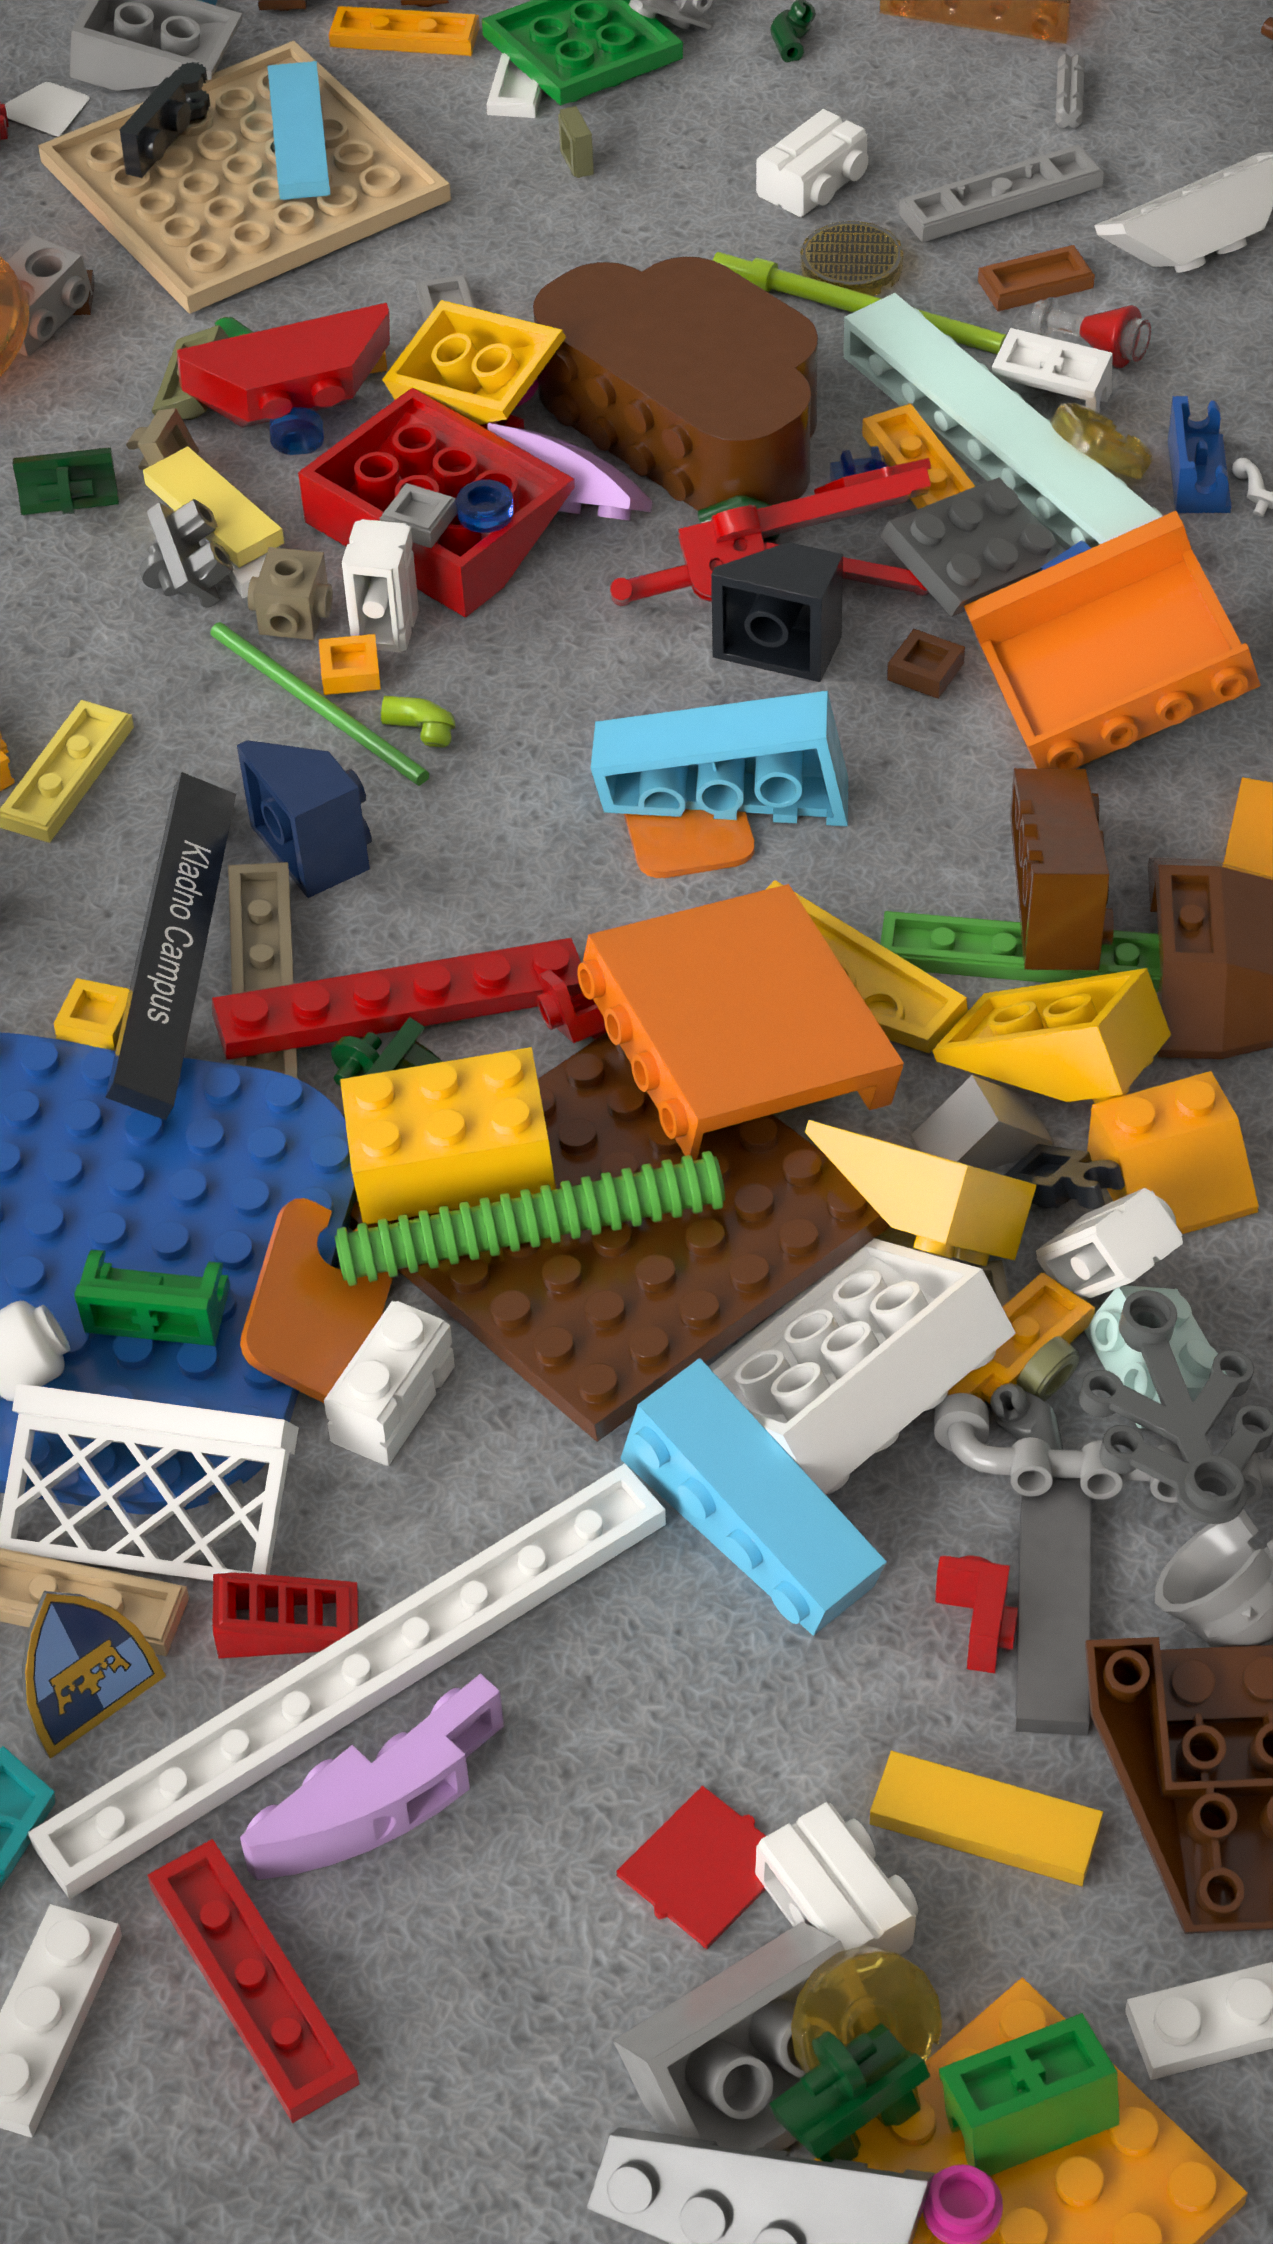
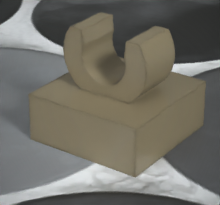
M176 408L158 410L149 426L137 428L126 443L128 449L140 448L144 456L138 466L140 470L146 469L187 446L196 454L199 452Z

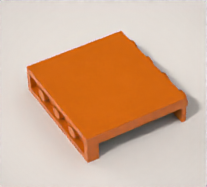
M1177 511L1164 515L964 606L980 647L1037 769H1076L1167 727L1182 723L1203 711L1226 701L1236 699L1242 694L1261 686L1249 647L1246 643L1242 644L1191 549L1184 524Z
M789 884L588 934L583 962L578 965L580 988L587 999H593L604 1017L605 1028L613 1044L620 1045L631 1063L632 1074L638 1088L643 1092H648L659 1111L660 1122L665 1134L670 1139L677 1141L685 1156L691 1155L693 1160L697 1159L703 1133L857 1091L869 1111L892 1104L904 1062Z

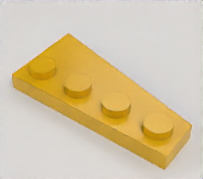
M774 880L766 889L782 886L783 884ZM794 892L889 1040L930 1053L966 1014L968 1006L967 998Z

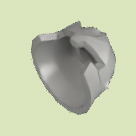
M1244 1509L1235 1519L1229 1522L1205 1526L1177 1550L1162 1570L1154 1588L1155 1604L1164 1612L1183 1621V1630L1197 1633L1210 1644V1647L1256 1646L1270 1641L1273 1638V1539L1267 1543V1547L1258 1550L1255 1548L1250 1539L1259 1531Z

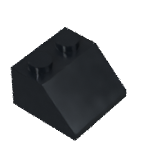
M787 542L716 566L711 574L713 658L821 682L842 638L843 554Z

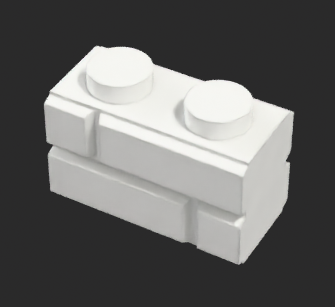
M822 109L756 159V193H758L759 197L777 206L780 204L783 209L799 217L806 215L817 205H826L839 188L850 180H859L865 173L869 161L865 129L848 120L842 122L841 117Z
M366 519L355 521L349 538L350 544H347L342 559L350 636L375 634L377 650L391 652L407 650L412 634L411 627H414L419 611L414 555L411 550V527L406 525V523Z
M1143 1188L1084 1214L1065 1228L1064 1232L1056 1235L1037 1249L1036 1259L1049 1277L1086 1300L1135 1281L1152 1268L1155 1262L1162 1260L1183 1244L1182 1233L1176 1226V1218L1169 1205L1163 1199L1156 1196L1153 1191Z
M392 1301L324 1399L326 1417L330 1420L328 1422L330 1441L354 1453L389 1466L436 1396L435 1388L442 1387L455 1367L453 1349L450 1347L452 1344L450 1325L441 1318L402 1302Z
M825 1802L799 1817L795 1824L791 1825L789 1823L761 1839L756 1846L755 1874L793 1927L804 1922L841 1940L860 1980L871 1973L875 1967H881L910 1949L914 1941L918 1905L906 1882L898 1875L887 1878L874 1861V1845L861 1823L856 1819H850L845 1822L831 1803Z

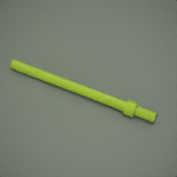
M716 252L713 257V261L726 266L768 293L773 289L852 313L881 300L878 297L780 270L777 263L756 257L753 261H749L722 252ZM919 310L929 322L959 344L998 355L1007 336L1006 334Z

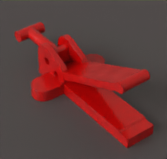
M927 467L757 509L756 505L737 507L713 515L711 521L678 529V538L685 565L629 579L617 578L610 586L611 598L616 605L625 606L631 601L691 586L694 594L700 599L712 602L711 574L716 566L779 545L769 542L764 543L763 538L905 503L909 498L928 494L931 483ZM843 557V579L910 591L919 596H926L930 593L908 569Z

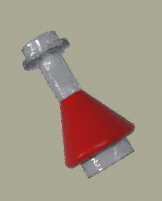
M1049 297L1046 301H1037L1030 318V327L1038 335L1049 337L1054 331L1082 337L1091 347L1111 352L1112 366L1117 369L1125 367L1130 361L1139 362L1144 357L1151 338V324L1149 320L1142 319L1140 310L1134 305L1084 316L1060 310L1059 300L1055 297Z

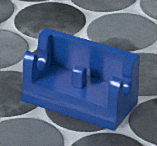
M1172 396L1168 449L1174 506L1177 513H1231L1223 434H1219L1220 408L1213 400L1209 402L1207 407V418L1195 422L1189 419L1191 414L1188 396Z

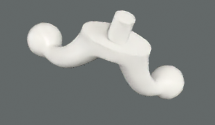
M1241 457L1236 459L1232 466V473L1238 479L1248 478L1247 498L1257 504L1253 513L1263 517L1267 508L1273 509V491L1265 490L1262 475L1255 464L1247 458Z

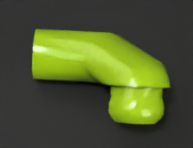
M384 696L381 707L382 724L422 728L420 739L426 746L444 748L450 744L452 737L451 729L456 727L455 719L451 712L427 699Z

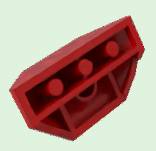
M387 303L377 304L178 349L177 361L182 391L240 427L252 426L346 404L356 395L390 344Z

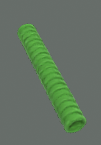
M711 1151L702 1152V1159L693 1161L691 1155L682 1156L681 1163L673 1165L670 1159L662 1160L660 1168L653 1169L650 1163L641 1165V1172L632 1173L631 1168L628 1167L621 1169V1176L612 1177L610 1172L601 1173V1180L593 1182L590 1176L581 1177V1184L572 1186L569 1180L561 1181L560 1189L551 1190L548 1184L540 1186V1193L531 1194L529 1189L520 1190V1197L511 1199L509 1193L500 1194V1201L490 1203L488 1197L479 1199L480 1205L470 1207L468 1201L459 1203V1210L449 1211L446 1205L439 1207V1214L429 1216L427 1210L419 1211V1218L409 1220L408 1215L403 1214L398 1216L399 1222L388 1224L387 1219L384 1218L378 1220V1227L368 1228L366 1223H360L357 1225L358 1231L349 1233L346 1227L337 1228V1235H334L343 1280H347L348 1285L353 1286L357 1285V1278L367 1276L369 1282L378 1280V1273L388 1272L391 1278L398 1276V1269L408 1267L410 1273L418 1272V1265L429 1263L430 1269L438 1268L440 1260L449 1259L451 1265L458 1264L460 1262L459 1256L469 1255L471 1260L480 1259L479 1252L489 1250L491 1256L500 1255V1248L510 1246L512 1252L520 1251V1244L530 1242L533 1248L541 1246L540 1239L550 1238L552 1243L561 1242V1235L570 1233L573 1239L581 1238V1231L591 1229L593 1235L601 1234L602 1226L611 1225L612 1230L622 1229V1222L631 1221L633 1226L642 1225V1218L650 1216L653 1222L662 1221V1214L671 1212L674 1218L682 1217L683 1210L691 1208L694 1214L703 1212V1205L711 1204L715 1210L723 1208V1201H725V1190L718 1159L716 1156H713Z

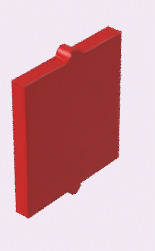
M925 458L842 477L814 489V492L819 494L927 467V470L932 469L930 459Z
M702 1785L616 1871V1876L654 1906V1915L657 1918L664 1919L668 1917L698 1943L708 1949L766 1890L755 1874L756 1846L766 1835L755 1827L753 1816L739 1815Z

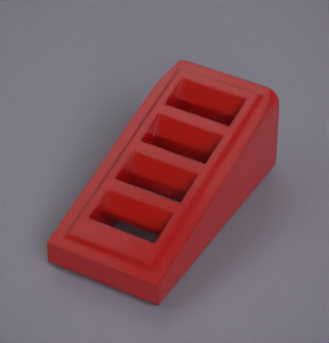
M254 1573L213 1574L212 1627L218 1658L313 1653L324 1650L359 1628V1593L357 1582ZM336 1603V1627L323 1626V1604ZM307 1605L308 1625L295 1624V1606ZM278 1607V1622L266 1621V1608ZM249 1609V1620L237 1619V1610Z

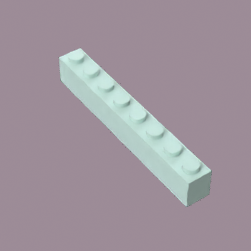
M896 293L844 317L843 357L899 406L911 403L938 439L986 481L1000 477L1017 494L1021 502L1039 522L1051 531L1054 538L1065 549H1069L1081 540L1092 548L1163 516L1159 510L1147 504L1129 489L1123 480L1111 474L1092 458L1087 450L1080 448L1062 433L1051 420L1044 418L1026 403L1020 394L1008 388L984 364L977 362L959 347L950 336L941 332L918 309L911 307Z

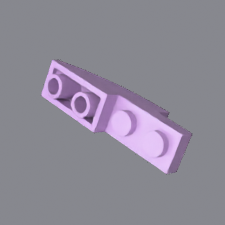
M488 423L487 430L575 479V488L558 511L580 514L581 503L598 505L597 516L628 521H630L631 510L651 512L652 500L628 477L591 452L565 440L543 433Z
M480 1673L462 1689L454 1688L445 1693L437 1701L431 1714L409 1733L401 1732L389 1739L379 1751L376 1760L372 1763L353 1745L334 1760L327 1759L320 1762L308 1773L299 1789L279 1805H270L261 1810L249 1823L246 1832L240 1836L248 1872L256 1880L295 1875L330 1866L377 1848L407 1833L438 1814L470 1789L466 1758L504 1727L500 1691Z

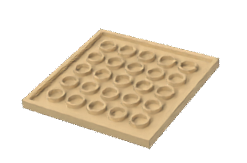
M295 41L214 73L212 79L206 80L201 89L209 93L211 107H209V110H206V114L202 118L190 120L186 131L181 133L170 147L166 149L164 156L155 162L143 178L126 174L119 130L143 102L38 145L43 165L189 314L451 200L450 183L318 62L317 70L330 195L280 200L268 65L316 61Z

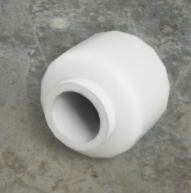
M20 1300L0 1310V1396L8 1401H14L17 1384L41 1387L63 1373V1354L70 1351V1345L58 1321L45 1305L34 1308L28 1302Z

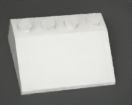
M874 1238L783 1305L712 1363L709 1368L823 1493L827 1495L840 1489L848 1481L850 1473L871 1455L891 1446L897 1440L899 1432L923 1411L930 1410L943 1402L947 1397L948 1390L968 1373L989 1363L994 1358L996 1350L1016 1333L983 1269Z

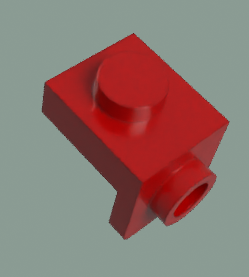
M551 970L538 974L544 993L537 995L536 1000L543 1020L550 1030L557 1028L573 1044L590 1036L593 1039H597L607 1032L604 1017L593 999H587L583 992L570 998L564 981Z
M941 1556L937 1568L935 1602L974 1609L969 1633L967 1669L995 1674L999 1648L1013 1650L1019 1607L1006 1606L1010 1566L992 1563L979 1556H963L960 1558Z

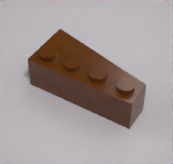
M1014 768L1010 823L1024 970H1099L1102 945H1112L1114 933L1113 909L1106 908L1109 895L1110 873L1104 851V834L1099 829V794L1091 793L1086 769Z

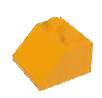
M1212 1071L1092 1104L1087 1152L1090 1153L1092 1161L1112 1160L1117 1162L1125 1185L1121 1190L1107 1188L1113 1201L1147 1188L1169 1205L1175 1215L1176 1226L1182 1234L1258 1213L1259 1204L1239 1119Z

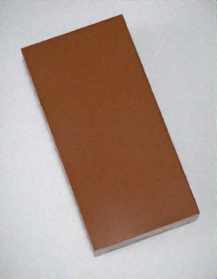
M1075 245L978 268V282L997 311L1094 288L1095 275Z

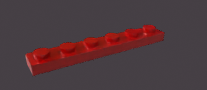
M565 938L213 997L212 1016L226 1060L335 1042L344 1036L359 1038L364 1037L368 1032L382 1034L399 1031L409 1017L423 1026L538 1007L536 996L544 993L538 974L551 970L564 981L571 998L582 993L578 981V965L581 963L572 938Z

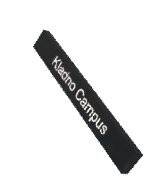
M181 772L173 790L105 1097L164 1120L167 1119L175 1103L236 794Z

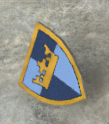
M43 1591L28 1629L22 1663L24 1703L33 1730L44 1752L51 1759L165 1678L166 1675L154 1650L139 1628L113 1607L81 1594Z

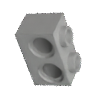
M33 235L0 268V345L29 357L49 340L54 332L77 309L85 304L89 291L91 295L93 293L82 255Z

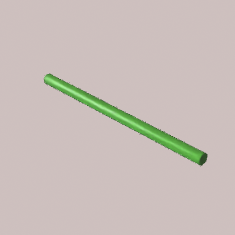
M218 622L212 627V637L413 783L420 786L429 779V772L222 622Z

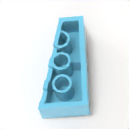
M828 691L595 722L591 772L604 813L681 817L685 809L704 810L713 814L714 819L736 820L737 811L746 813L773 814V822L797 823L798 816L826 817V825L848 826L849 777Z
M701 1358L697 1359L637 1405L620 1459L772 1598L776 1608L788 1621L794 1624L800 1623L814 1636L875 1586L887 1561Z

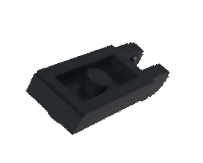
M187 62L178 67V70H175L170 77H166L119 129L127 175L143 178L155 162L164 156L166 149L170 147L181 133L186 131L190 120L202 118L206 114V110H209V107H211L209 93L201 89L203 83H206L207 71L203 64Z

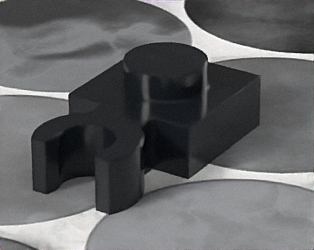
M1043 1144L1036 1145L1004 1174L1008 1177L1036 1184L1031 1204H1036L1042 1208H1059L1070 1199H1076L1078 1204L1084 1208L1097 1209L1105 1205L1101 1189L1121 1190L1125 1186L1117 1162L1112 1160L1092 1161L1090 1153L1087 1151Z

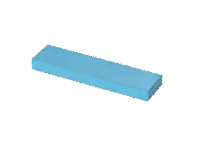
M317 61L268 65L280 200L330 195Z

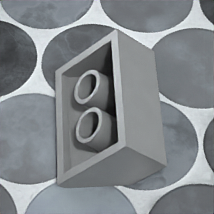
M801 1922L617 2037L613 2042L643 2104L665 2134L716 2141L718 2146L755 2151L759 2147L782 2151L798 2140L776 2120L769 2103L801 2081L803 2075L820 2064L814 2053L812 2040L824 2031H829L845 2046L861 2033L869 2032L879 2022L841 1940Z

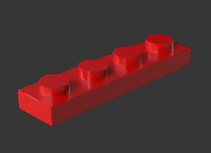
M213 1839L147 1874L151 1890L292 2124L360 2085L356 2068Z

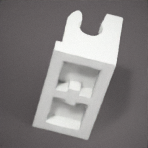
M1010 328L992 365V374L1008 388V381L1086 400V416L1098 419L1100 401L1107 402L1112 393V353Z

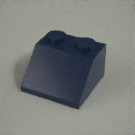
M250 740L237 745L250 825L279 863L288 862L290 877L307 898L370 870L367 845L372 843V836L362 816L361 803L366 801V793L359 777L352 769L345 771L329 751Z

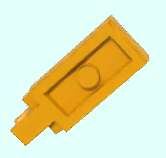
M1041 1272L1002 1307L1016 1334L996 1350L994 1358L981 1368L972 1370L949 1389L947 1396L956 1393H967L990 1404L991 1396L999 1386L1008 1383L1017 1385V1379L1025 1365L1048 1341L1054 1337L1061 1336L1070 1344L1088 1328L1095 1314V1307L1047 1274Z

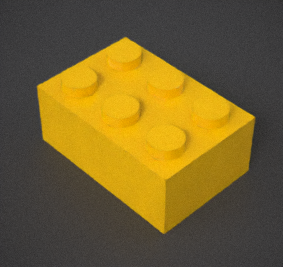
M532 1047L340 1079L351 1169L363 1223L367 1225L378 1223L379 1219L384 1218L387 1221L398 1220V1216L407 1214L408 1218L419 1216L418 1213L422 1210H427L429 1214L439 1213V1207L446 1205L449 1211L460 1209L459 1203L468 1201L470 1207L480 1205L479 1199L488 1197L490 1203L500 1201V1194L509 1193L511 1199L520 1197V1190L529 1189L531 1194L540 1193V1186L547 1184L550 1185L551 1190L556 1189Z

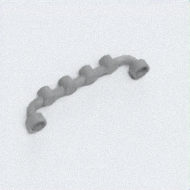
M956 1393L947 1396L943 1402L935 1407L934 1435L937 1442L944 1448L952 1451L964 1465L979 1472L1011 1475V1485L1019 1494L1025 1496L1044 1494L1052 1486V1477L1080 1478L1082 1491L1091 1498L1102 1500L1117 1495L1122 1489V1480L1150 1481V1488L1154 1497L1163 1502H1178L1175 1488L1139 1469L1124 1474L1107 1469L1102 1464L1099 1456L1102 1441L1090 1442L1081 1451L1051 1449L1045 1441L1032 1437L1017 1441L1011 1448L989 1446L984 1444L989 1436V1411L986 1404L980 1398L967 1393ZM1163 1444L1156 1447L1183 1460L1177 1444ZM1116 1445L1112 1446L1116 1451L1120 1452ZM1254 1453L1242 1471L1248 1490L1245 1505L1256 1502L1262 1495L1263 1487H1273V1459H1260L1258 1454Z

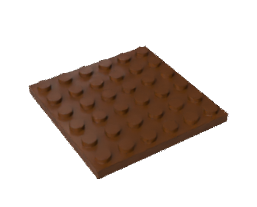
M607 1032L538 1078L556 1189L561 1188V1181L569 1180L572 1186L581 1184V1177L590 1176L592 1182L601 1180V1173L610 1172L612 1177L621 1176V1169L629 1167L632 1173L641 1172V1165L650 1163L652 1168L655 1169L661 1167L662 1160L670 1159L673 1165L681 1163L682 1156H685L677 1141L670 1139L665 1134L657 1107L648 1092H643L638 1088L632 1074L630 1061L621 1046L612 1043ZM771 1114L703 1133L698 1157L695 1160L702 1159V1152L711 1151L713 1156L717 1157L725 1190L723 1208L715 1210L711 1204L703 1205V1212L694 1214L692 1209L688 1208L683 1210L682 1217L674 1218L671 1212L662 1214V1221L653 1222L650 1216L642 1218V1225L633 1226L631 1221L622 1222V1229L614 1231L611 1225L602 1226L601 1234L593 1235L591 1229L581 1231V1238L573 1239L569 1233L561 1235V1242L552 1243L550 1238L540 1239L541 1246L533 1248L530 1242L520 1244V1251L512 1252L510 1246L500 1248V1255L491 1256L488 1250L479 1252L480 1259L471 1260L469 1255L459 1256L460 1262L458 1264L451 1265L449 1259L439 1261L438 1268L430 1269L429 1263L418 1265L419 1271L415 1273H410L408 1267L398 1269V1271L598 1442L634 1416L637 1405L697 1359L701 1358L706 1363L890 1228V1225L822 1151ZM358 1201L354 1203L350 1215L351 1222L349 1227L353 1231L357 1228L358 1224L363 1223ZM419 1216L410 1217L408 1219H416L419 1218ZM399 1220L388 1221V1224L397 1223ZM378 1223L369 1224L367 1227H378Z

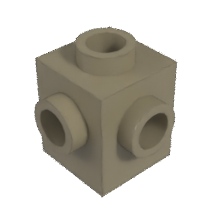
M268 548L259 577L253 576L250 579L247 595L249 610L256 611L259 635L314 640L321 618H328L330 616L333 601L332 586L327 581L324 552Z

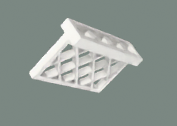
M17 1384L12 1411L19 1413L0 1518V1548L57 1560L212 1582L213 1574L217 1573L270 1575L289 1454H295L299 1427L283 1419ZM35 1431L59 1434L74 1455L44 1479L30 1460ZM74 1437L96 1440L82 1450ZM112 1442L125 1443L140 1466L109 1488L89 1459ZM140 1446L161 1448V1450L148 1459ZM178 1451L193 1453L207 1475L176 1498L156 1468ZM206 1455L227 1457L228 1459L215 1468ZM245 1460L269 1463L265 1491L243 1507L223 1480V1477ZM81 1466L101 1495L73 1517H70L51 1488ZM28 1475L35 1486L24 1493ZM148 1475L168 1505L137 1527L117 1497ZM215 1484L235 1514L204 1537L183 1507ZM40 1496H43L62 1525L40 1542L16 1539L21 1511ZM109 1505L129 1534L106 1552L93 1550L78 1527ZM262 1508L258 1529L250 1516ZM176 1514L196 1544L173 1561L161 1560L149 1545L145 1536ZM241 1523H243L256 1542L252 1572L227 1569L211 1547ZM67 1535H70L78 1548L55 1544ZM136 1543L145 1557L122 1553ZM203 1553L213 1567L190 1564L189 1562Z

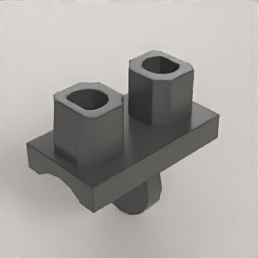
M196 499L191 500L175 511H172L160 502L146 512L158 543H154L149 547L150 556L140 565L139 570L143 583L153 589L162 588L166 596H173L178 592L195 594L199 597L201 605L205 608L215 605L220 601L215 585L231 573L234 568L229 555L222 546L212 540L202 547L199 544L200 540L218 527L213 512Z

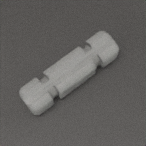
M1064 54L1058 59L1055 122L1061 128L1069 125L1075 129L1082 123L1085 61L1078 54L1073 57Z

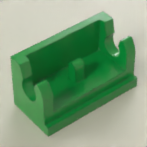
M90 1250L80 1284H77L74 1294L85 1333L215 1346L230 1289L228 1275H222V1262L209 1261L203 1277L113 1268L112 1263H104L106 1254L104 1250Z
M1083 2013L939 2068V2076L944 2090L945 2111L951 2132L954 2133L961 2130L963 2134L967 2165L976 2167L989 2176L1120 2125L1117 2070Z

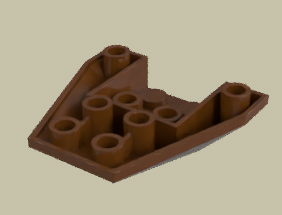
M1149 858L1150 912H1157L1161 978L1157 997L1171 1036L1157 1052L1158 1057L1221 1060L1272 1048L1273 877L1210 859Z
M1159 1637L1086 1640L1085 1651L1091 1717L1184 1933L1273 1930V1645L1160 1650Z

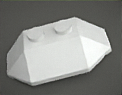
M1273 152L1253 155L1246 160L1109 220L1095 225L1097 235L1153 267L1174 266L1177 273L1204 265L1206 263L1204 256L1214 251L1217 254H1225L1243 248L1247 245L1245 237L1265 229L1273 209Z

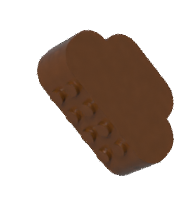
M700 257L666 259L648 267L642 272L620 263H590L569 270L539 291L533 304L534 323L561 329L566 336L537 377L539 382L538 394L541 403L549 412L555 415L561 424L573 427L591 439L597 448L602 451H609L627 463L636 474L648 477L666 489L672 498L677 501H684L697 511L737 495H745L776 505L799 499L805 493L810 482V438L813 436L817 426L818 350L816 328L805 315L726 266Z

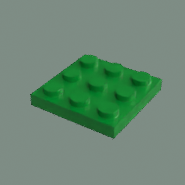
M531 0L482 18L483 36L501 53H505L510 58V61L531 80L534 79L539 84V87L560 106L576 102L582 97L608 87L617 86L626 80L683 59V41L656 18H648L633 10L629 6L631 0Z

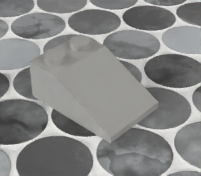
M88 0L71 30L70 78L114 91L159 86L166 77H170L182 64L199 62V64H203L206 67L207 80L212 79L242 22V13L198 0Z

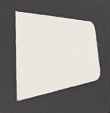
M44 82L5 103L7 118L60 137L86 105L90 97L51 82Z

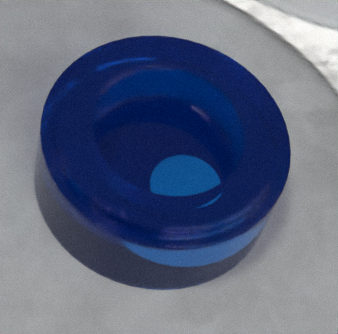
M292 407V410L287 415L277 419H270L271 445L283 454H310L320 448L324 442L323 420L317 412L311 409Z
M474 481L464 486L457 495L458 519L465 528L471 531L488 533L500 530L507 526L514 516L512 492L506 485L498 481Z

